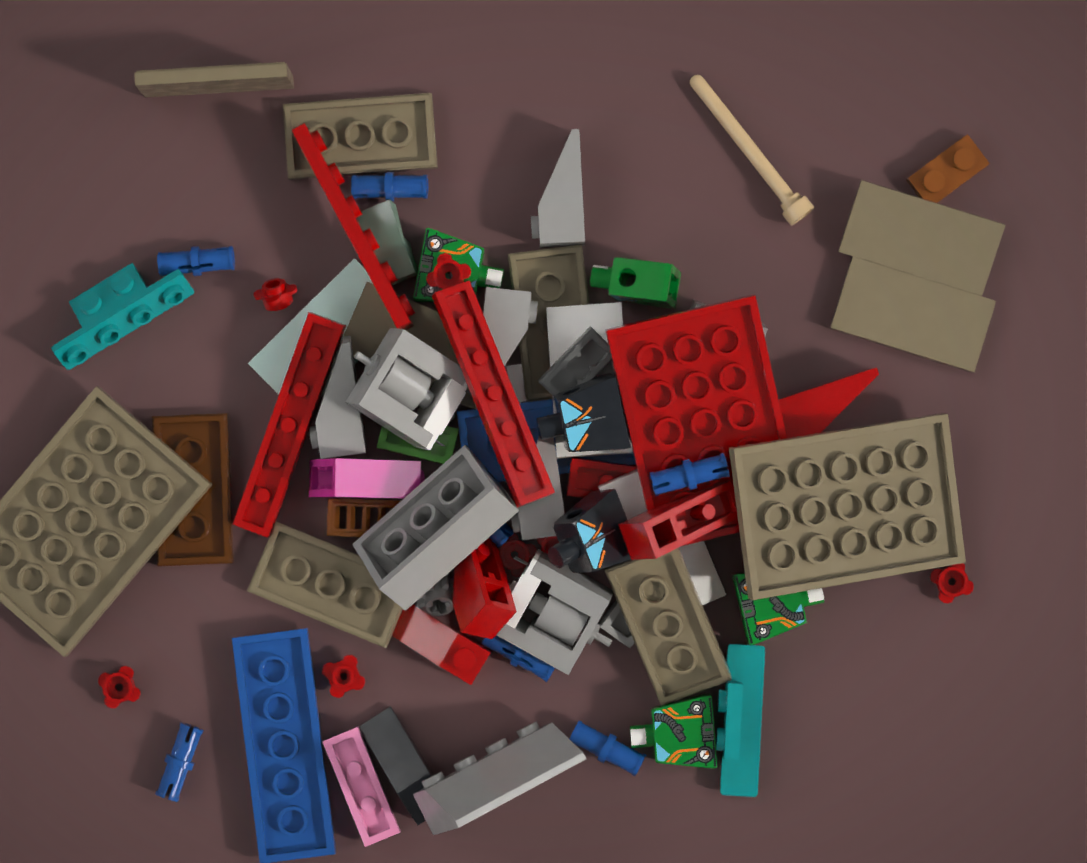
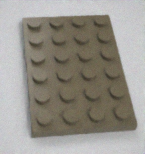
M96 386L0 500V602L63 657H67L213 484L102 388Z
M946 413L729 448L748 599L757 600L966 563L949 419Z

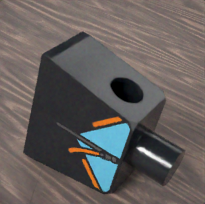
M611 373L601 375L554 395L557 413L536 418L540 439L545 440L562 436L564 447L568 452L631 448L616 377Z
M616 489L590 492L554 522L553 528L559 543L548 549V557L556 568H562L568 564L569 569L573 573L598 571L631 560L618 525L627 521V517Z

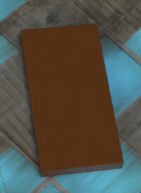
M228 413L152 416V432L213 484L157 550V566L234 563Z

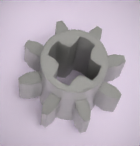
M449 573L417 600V607H426V611L433 616L449 614L454 608V578L451 579Z

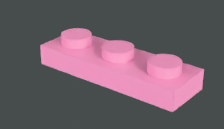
M359 727L322 741L364 846H369L400 833L401 830Z

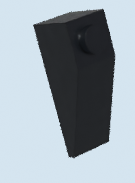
M390 706L359 726V729L418 826L426 820L413 794L423 789L424 786L421 781L434 775V773Z

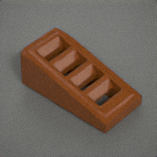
M328 498L327 536L361 537L370 529L371 507L378 508V522L386 515V508H394L401 501ZM340 506L347 507L346 529H339ZM355 507H362V529H355Z

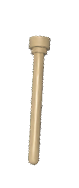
M701 75L692 76L690 79L691 87L781 200L782 204L780 206L784 210L782 215L792 226L808 215L815 208L806 196L801 197L798 192L793 193Z

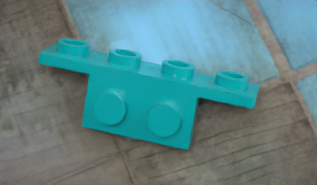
M131 263L69 301L82 328L54 344L51 349L67 370H70L84 363L88 358L106 347L115 344L140 326L148 324L152 319L171 307L180 304L184 299L193 295L194 290L179 269L147 287L138 269Z
M729 644L727 646L726 664L731 673L732 680L725 682V690H719L718 712L724 713L723 728H717L716 751H722L720 793L727 796L756 797L759 784L765 647L761 645Z

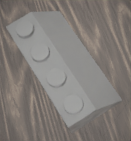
M464 445L352 545L378 588L406 611L512 518L519 509L503 486L475 454Z
M536 721L516 731L519 736L518 739L508 743L506 738H503L487 746L485 749L488 755L476 760L474 755H471L455 763L456 771L444 777L441 771L421 781L424 788L414 793L413 796L432 834H440L460 828L586 760L583 751L553 723L539 727Z

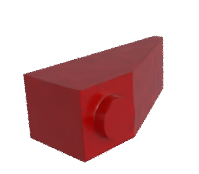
M877 367L779 399L787 438L821 433L879 375Z
M726 480L647 510L618 524L631 560L657 559L738 519L733 481Z
M488 538L454 568L453 606L461 633L493 639L517 611L499 549Z
M414 604L406 611L402 610L392 634L394 638L469 685H472L492 652Z

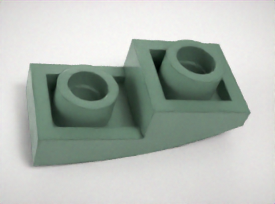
M389 199L361 211L363 215L358 217V221L363 231L370 228L380 246L374 252L381 264L388 261L398 279L392 285L418 275L411 244L403 235L396 204Z

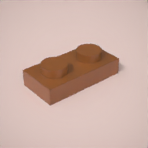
M967 134L908 177L906 181L918 197L938 203L986 168L990 163Z

